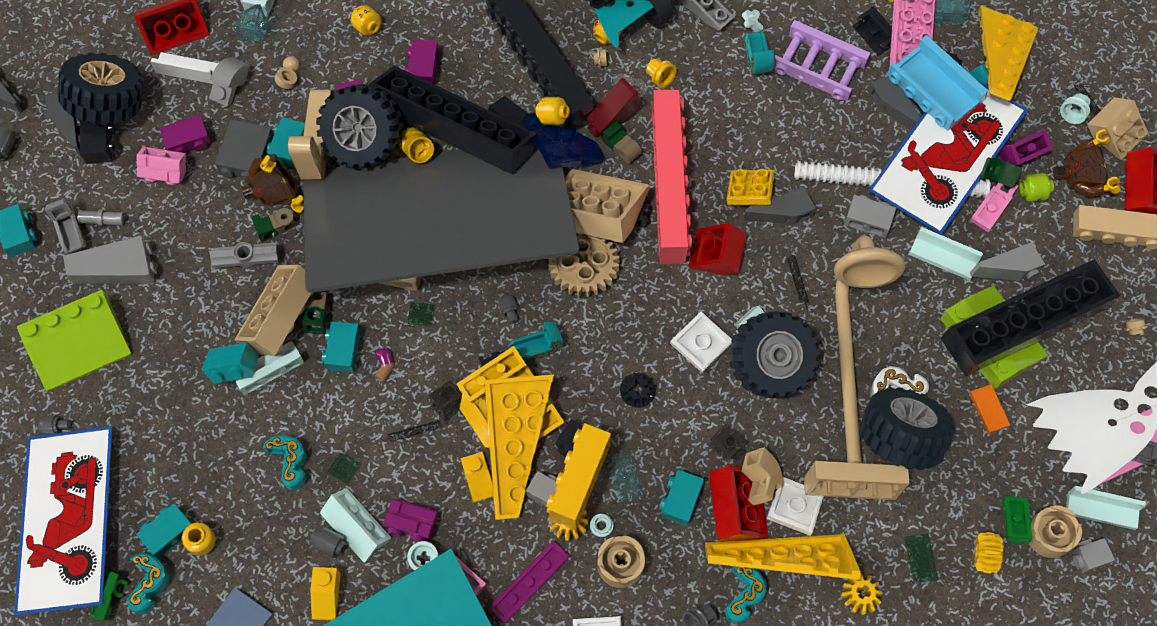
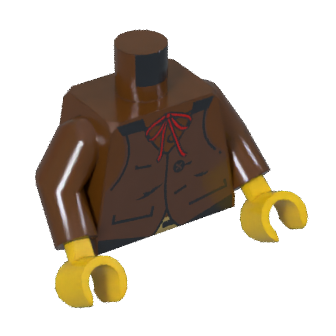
M1104 129L1099 130L1096 134V139L1091 138L1071 150L1063 161V166L1054 167V178L1066 179L1068 189L1075 190L1077 193L1089 198L1106 194L1109 190L1114 194L1119 193L1121 188L1119 186H1112L1119 184L1120 180L1117 177L1108 179L1102 148L1098 147V144L1107 145L1110 143L1111 139L1109 137L1101 140V137L1108 132Z
M272 154L271 156L266 155L265 158H255L248 170V186L242 189L244 197L249 200L257 196L264 205L271 203L289 205L294 211L301 213L304 209V203H302L303 197L301 195L296 197L298 183L278 156Z

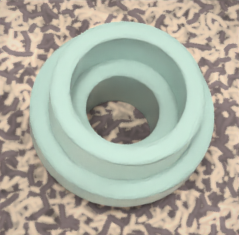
M597 514L590 522V529L595 536L606 537L613 530V521L606 514ZM604 522L606 528L601 530L597 527V524Z

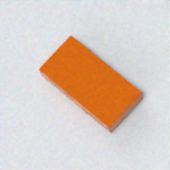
M992 384L970 391L969 394L988 434L1010 426Z

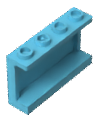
M927 35L920 40L919 46L899 63H892L887 73L892 83L897 84L904 90L907 97L917 102L924 112L930 114L935 122L947 131L980 105L988 93V90Z

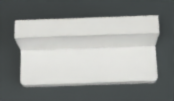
M162 52L158 59L152 58L150 62L158 74L210 84L214 82L210 79L214 69L219 64Z

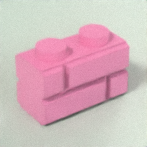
M142 147L137 153V176L150 182L161 180L166 181L169 185L180 184L186 173V154Z

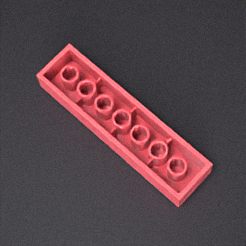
M679 90L653 91L652 125L659 264L685 263L686 256H690V248L692 247V237L689 234L691 220L690 214H688L689 194H687L688 175H686V136H684L683 131L685 130V117H683L682 113L684 111V99L680 98Z

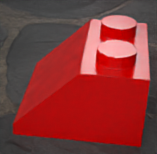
M731 223L697 229L688 268L723 276L738 273L746 233Z

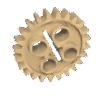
M579 233L577 236L579 249L585 248L587 250L579 251L578 254L549 258L550 264L548 266L549 271H551V279L555 278V285L561 284L562 291L568 288L569 295L574 291H577L578 297H580L582 292H585L586 296L589 297L590 291L598 295L599 288L606 291L605 284L612 285V279L617 278V271H619L617 249H613V242L607 243V239H599L590 235L583 236V234ZM572 264V266L566 267L564 265Z

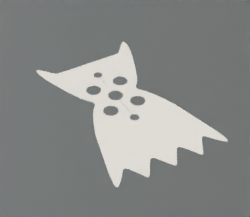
M1157 362L1139 379L1132 392L1121 390H1084L1049 395L1026 404L1043 409L1042 414L1033 424L1034 427L1057 430L1048 449L1072 452L1070 459L1062 470L1064 472L1088 475L1082 486L1081 494H1085L1097 487L1134 459L1154 436L1157 430V397H1147L1144 390L1149 386L1157 388ZM1121 398L1126 400L1129 406L1126 410H1118L1114 407V401ZM1140 404H1147L1152 408V413L1149 416H1143L1138 413L1137 407ZM1108 420H1116L1117 425L1110 426L1108 424ZM1141 422L1145 426V431L1141 434L1134 433L1130 429L1131 423Z

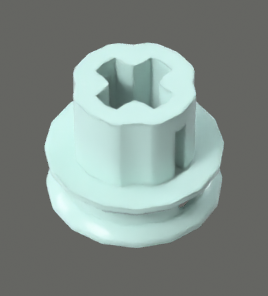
M1081 93L1067 98L1060 107L1061 116L1071 124L1084 122L1090 113V99Z
M422 541L417 542L409 549L407 555L408 562L414 571L423 566L421 561L418 560V558L423 557V554H427L430 561L439 556L434 545Z

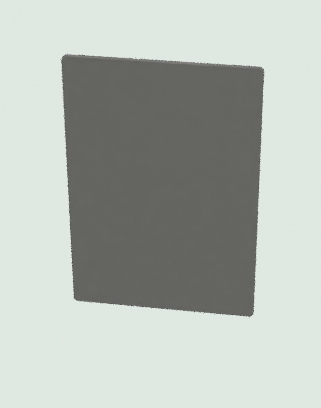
M555 137L535 139L533 154L511 174L463 150L434 153L424 163H415L409 157L384 160L364 169L359 167L352 169L348 168V166L327 168L324 179L303 180L305 287L309 293L579 253L577 235Z

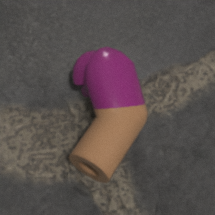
M379 348L375 352V358H378L381 367L375 377L385 382L394 367V362L388 349Z

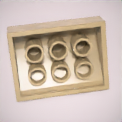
M572 169L565 177L576 233L623 243L634 228L649 191V184Z

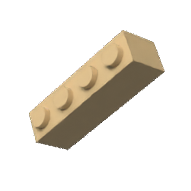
M1079 205L1074 212L1073 236L1080 237V240L1083 241L1097 239L1102 240L1105 244L1120 242L1128 247L1144 245L1147 249H1157V215Z

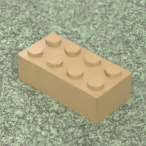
M300 265L277 266L234 341L239 344L248 342L258 355L275 356L281 351L284 345L283 341L294 329V322L304 311L308 298L314 293L306 291L305 269Z

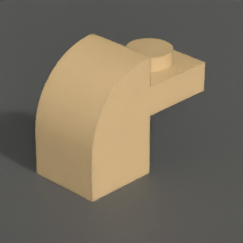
M765 447L746 453L741 471L753 482L748 501L752 505L771 501L774 490L783 486L782 471L777 460Z

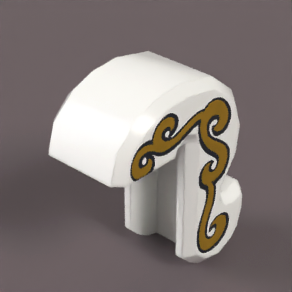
M889 366L882 369L876 376L870 389V396L872 397L876 392L890 387L893 389L897 387L904 390L911 389L918 394L922 393L925 395L928 392L929 384L919 374H915L911 380L903 369Z

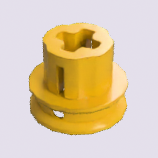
M653 59L646 68L647 75L652 77L653 84L658 85L659 88H665L669 85L677 72L676 66L667 60L662 62L659 59Z

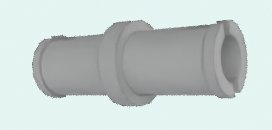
M99 209L98 211L79 210L77 218L79 224H98V226L103 227L104 224L124 226L125 214L124 212H105L104 209Z

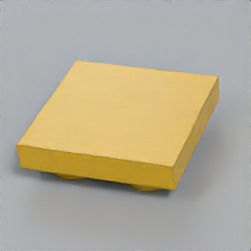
M731 170L727 205H771L774 170Z

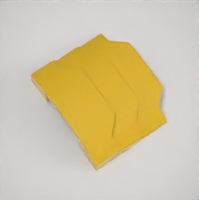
M514 346L456 384L462 392L460 410L484 447L489 448L484 380L534 376ZM549 398L546 403L538 440L564 423Z

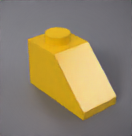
M313 567L310 590L312 620H334L337 616L341 576L337 568Z

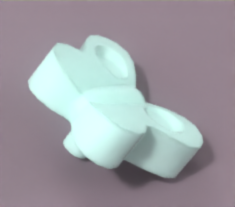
M746 10L742 13L745 27L751 28L754 32L763 30V25L758 22L760 16L758 10Z

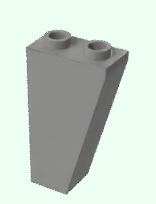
M142 236L63 256L66 275L73 284L155 283L154 274H157L155 264L150 260V255H153L149 242H145Z

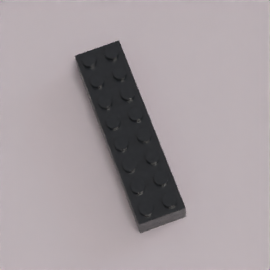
M485 0L488 6L486 9L488 17L491 20L495 19L499 33L501 35L505 34L507 37L506 41L511 50L515 49L518 53L519 63L522 66L526 65L530 79L532 81L536 80L539 84L538 90L543 97H560L566 102L569 107V116L561 124L563 128H568L573 133L588 125L587 117L593 111L592 99L523 0Z
M395 65L369 83V86L378 87V91L384 90L388 93L387 98L389 100L394 99L396 102L394 108L396 111L400 110L402 115L398 117L399 120L511 174L533 154L536 132Z
M1094 259L950 326L941 337V340L966 377L1109 308L1121 295Z

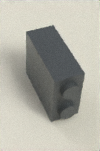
M230 120L215 163L219 173L224 177L232 178L233 176H238L247 181L248 170L255 158H265L267 155V144L272 142L274 137L271 127Z

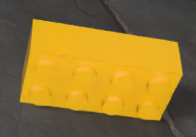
M585 423L582 430L577 429L573 439V451H568L564 461L566 464L564 473L560 471L555 483L557 485L556 493L550 494L546 504L549 521L576 531L610 448L611 433Z

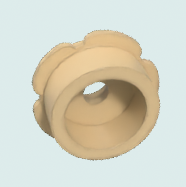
M598 48L597 52L593 53L594 64L599 65L601 69V67L607 66L606 49L600 50Z
M1142 318L1125 321L1126 328L1124 330L1129 331L1130 335L1144 333L1143 329H1146L1148 325H1145V321Z

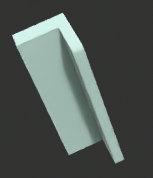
M921 227L909 255L970 281L972 278L970 271L980 261L983 253Z
M290 341L283 345L281 351L275 356L264 355L259 358L252 377L236 380V383L243 395H246L302 365L304 361L294 343Z
M1075 486L1068 492L1066 508L1071 510L1077 517L1132 530L1138 529L1139 511L1146 506L1145 501L1093 489L1085 494H1081L1082 487Z
M347 488L332 494L320 511V514L338 534L345 537V542L363 562L368 561L375 550L386 545L391 540L390 535Z

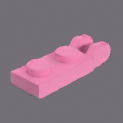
M998 182L996 186H993L970 221L989 232L1013 198L1012 195L1018 188L1017 184L1014 188L1010 187L1008 193L1000 190L1004 184Z

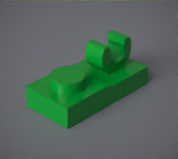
M1004 496L1002 505L1006 540L1010 541V544L1020 545L1021 542L1030 543L1032 541L1028 498Z
M113 572L105 573L102 605L93 606L89 619L98 622L103 621L104 617L107 618L112 609V604H110L111 595L115 598L123 597V594L116 591V587L118 584L127 586L128 582L122 579L117 580L119 574Z

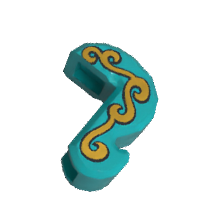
M762 31L746 33L743 36L744 50L747 52L750 72L753 75L770 73L774 68L775 58L774 50L768 49L765 33Z
M547 321L543 323L542 331L516 338L510 342L508 347L514 346L524 362L528 363L532 358L545 357L559 350L563 344V338L557 324Z
M277 435L268 439L262 448L266 454L284 455L281 481L291 491L301 489L305 485L307 478L305 472L301 469L307 458L305 448L295 437L287 435Z
M141 553L135 554L130 560L147 571V574L128 596L127 605L135 613L144 615L153 610L156 603L151 600V597L161 594L167 588L170 577L168 569L160 560L150 554Z
M734 566L731 571L746 588L727 606L725 615L730 623L740 625L751 614L746 609L760 604L767 589L766 581L756 568Z

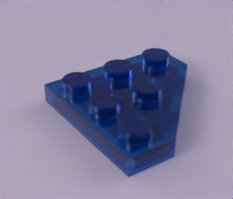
M536 113L526 114L523 118L527 128L536 132L535 143L549 169L602 164L605 157L595 141L567 125L542 124L537 118Z

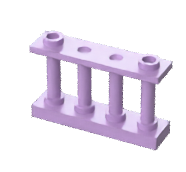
M794 20L789 32L792 41L783 58L777 55L774 56L775 63L773 69L780 75L787 74L830 93L837 100L848 101L852 89L847 86L856 68H865L870 52ZM803 42L810 45L811 49L802 66L790 62L798 45ZM822 50L829 53L830 57L821 74H817L809 70L817 53ZM842 59L847 61L849 66L840 83L828 77L837 60Z

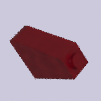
M624 78L618 81L587 117L589 125L587 129L594 137L598 135L602 139L603 131L614 122L618 121L620 124H623L640 109L637 91Z

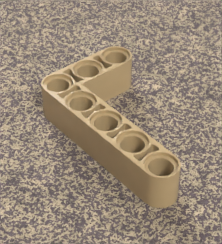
M310 90L304 135L289 137V154L301 180L324 179L328 149H323L320 145L323 140L322 137H317L316 131L320 129V125H316V119L321 117L322 114L318 111L322 105L326 104L325 99L333 95V90Z

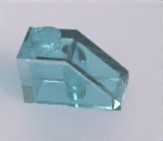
M255 4L240 13L239 20L235 22L234 30L239 40L264 43L268 24L261 4Z

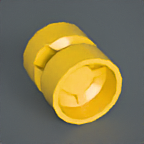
M412 127L405 129L401 133L402 138L398 145L413 162L424 163L432 157L434 145L422 131Z

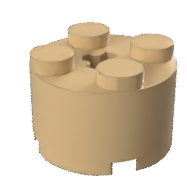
M1058 505L1047 507L1030 520L1032 541L1028 544L1041 556L1047 558L1061 557L1080 542L1082 537L1081 524L1075 518L1077 516L1068 508Z
M629 536L611 537L602 544L598 552L597 568L599 575L608 585L616 588H626L635 584L642 576L645 555L639 542ZM617 559H625V565H617Z

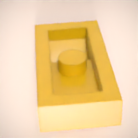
M483 452L461 458L473 503L493 497L492 481Z

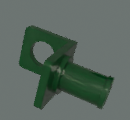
M987 157L980 178L991 179L1014 188L1022 168L998 158Z

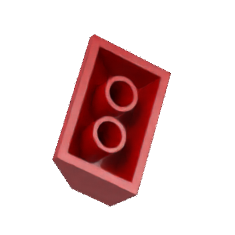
M168 0L134 12V17L150 55L210 35L197 0Z
M1153 147L1127 152V161L1125 162L1127 176L1124 182L1126 199L1124 200V207L1126 211L1157 215V151Z
M729 465L709 472L716 525L715 531L718 541L769 539L764 503L752 505L748 501L753 482L741 471L742 467Z

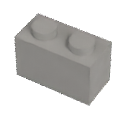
M854 195L844 225L886 238L896 207H892L886 202L870 200L863 195Z

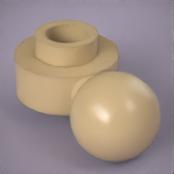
M287 57L283 61V67L275 75V82L281 88L291 89L297 81L295 72L299 69L300 64L295 57Z

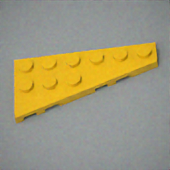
M980 5L978 16L981 17L979 24L983 31L981 38L984 56L987 59L985 66L989 72L987 76L989 93L1010 101L1039 28L1029 22L1020 21L1011 15L1002 14Z
M554 375L484 380L495 520L519 518Z
M845 534L705 543V552L710 564L860 580L861 571Z

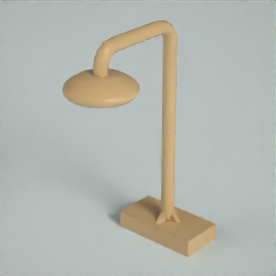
M860 236L851 251L841 257L834 267V274L837 278L835 298L847 463L815 461L804 477L805 495L896 500L910 484L908 469H905L904 466L864 464L861 460L849 286L857 288L884 286L897 280L905 270V262L899 254L885 248L874 247L872 239L868 236Z

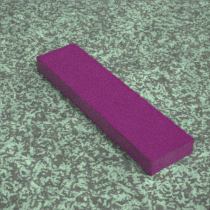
M553 540L487 609L505 625L570 558V555Z

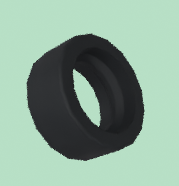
M648 0L653 5V8L643 14V17L651 25L659 27L673 17V8L670 0Z

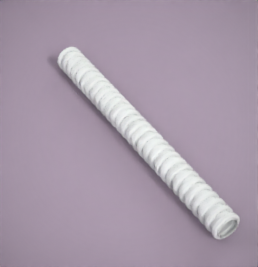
M797 161L794 177L796 180L802 178V181L806 179L812 181L814 179L816 182L822 180L823 183L835 181L836 184H839V182H842L844 185L846 183H849V185L855 183L856 186L862 184V186L869 185L871 187L882 170H875L874 168L868 170L867 167L864 169L857 167L856 169L854 166L848 168L847 165L844 167L837 165L835 167L834 164L828 166L826 163L824 165H821V163L814 165V162L810 164L804 162L803 164L801 161ZM980 178L969 196L973 197L976 195V197L983 196V198H986L990 193L991 187L989 179L983 181Z

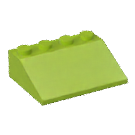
M993 285L948 308L942 315L941 321L949 328L1004 302L1005 299ZM1036 342L980 369L988 382L992 384L994 390H996L1049 355Z
M99 290L17 326L23 345L47 392L132 355L111 301L103 290Z

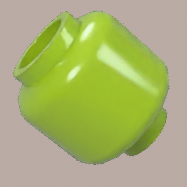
M1045 173L1027 174L1020 181V195L1029 202L1045 201L1049 198L1050 193L1054 191V182Z

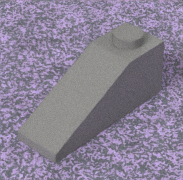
M1031 242L977 263L970 271L971 277L1020 281L1025 278L1031 280L1040 274L1039 270L1045 263Z

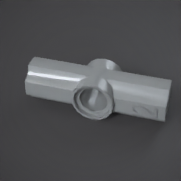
M241 242L236 246L211 248L210 259L213 268L233 266L248 268L256 264L279 263L280 252L278 243L250 245L247 242ZM244 253H250L247 257L241 258Z

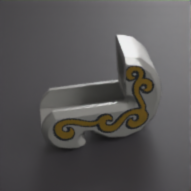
M63 198L47 204L45 211L50 219L53 220L63 251L66 254H71L86 248L87 244L82 235L81 226L69 201Z

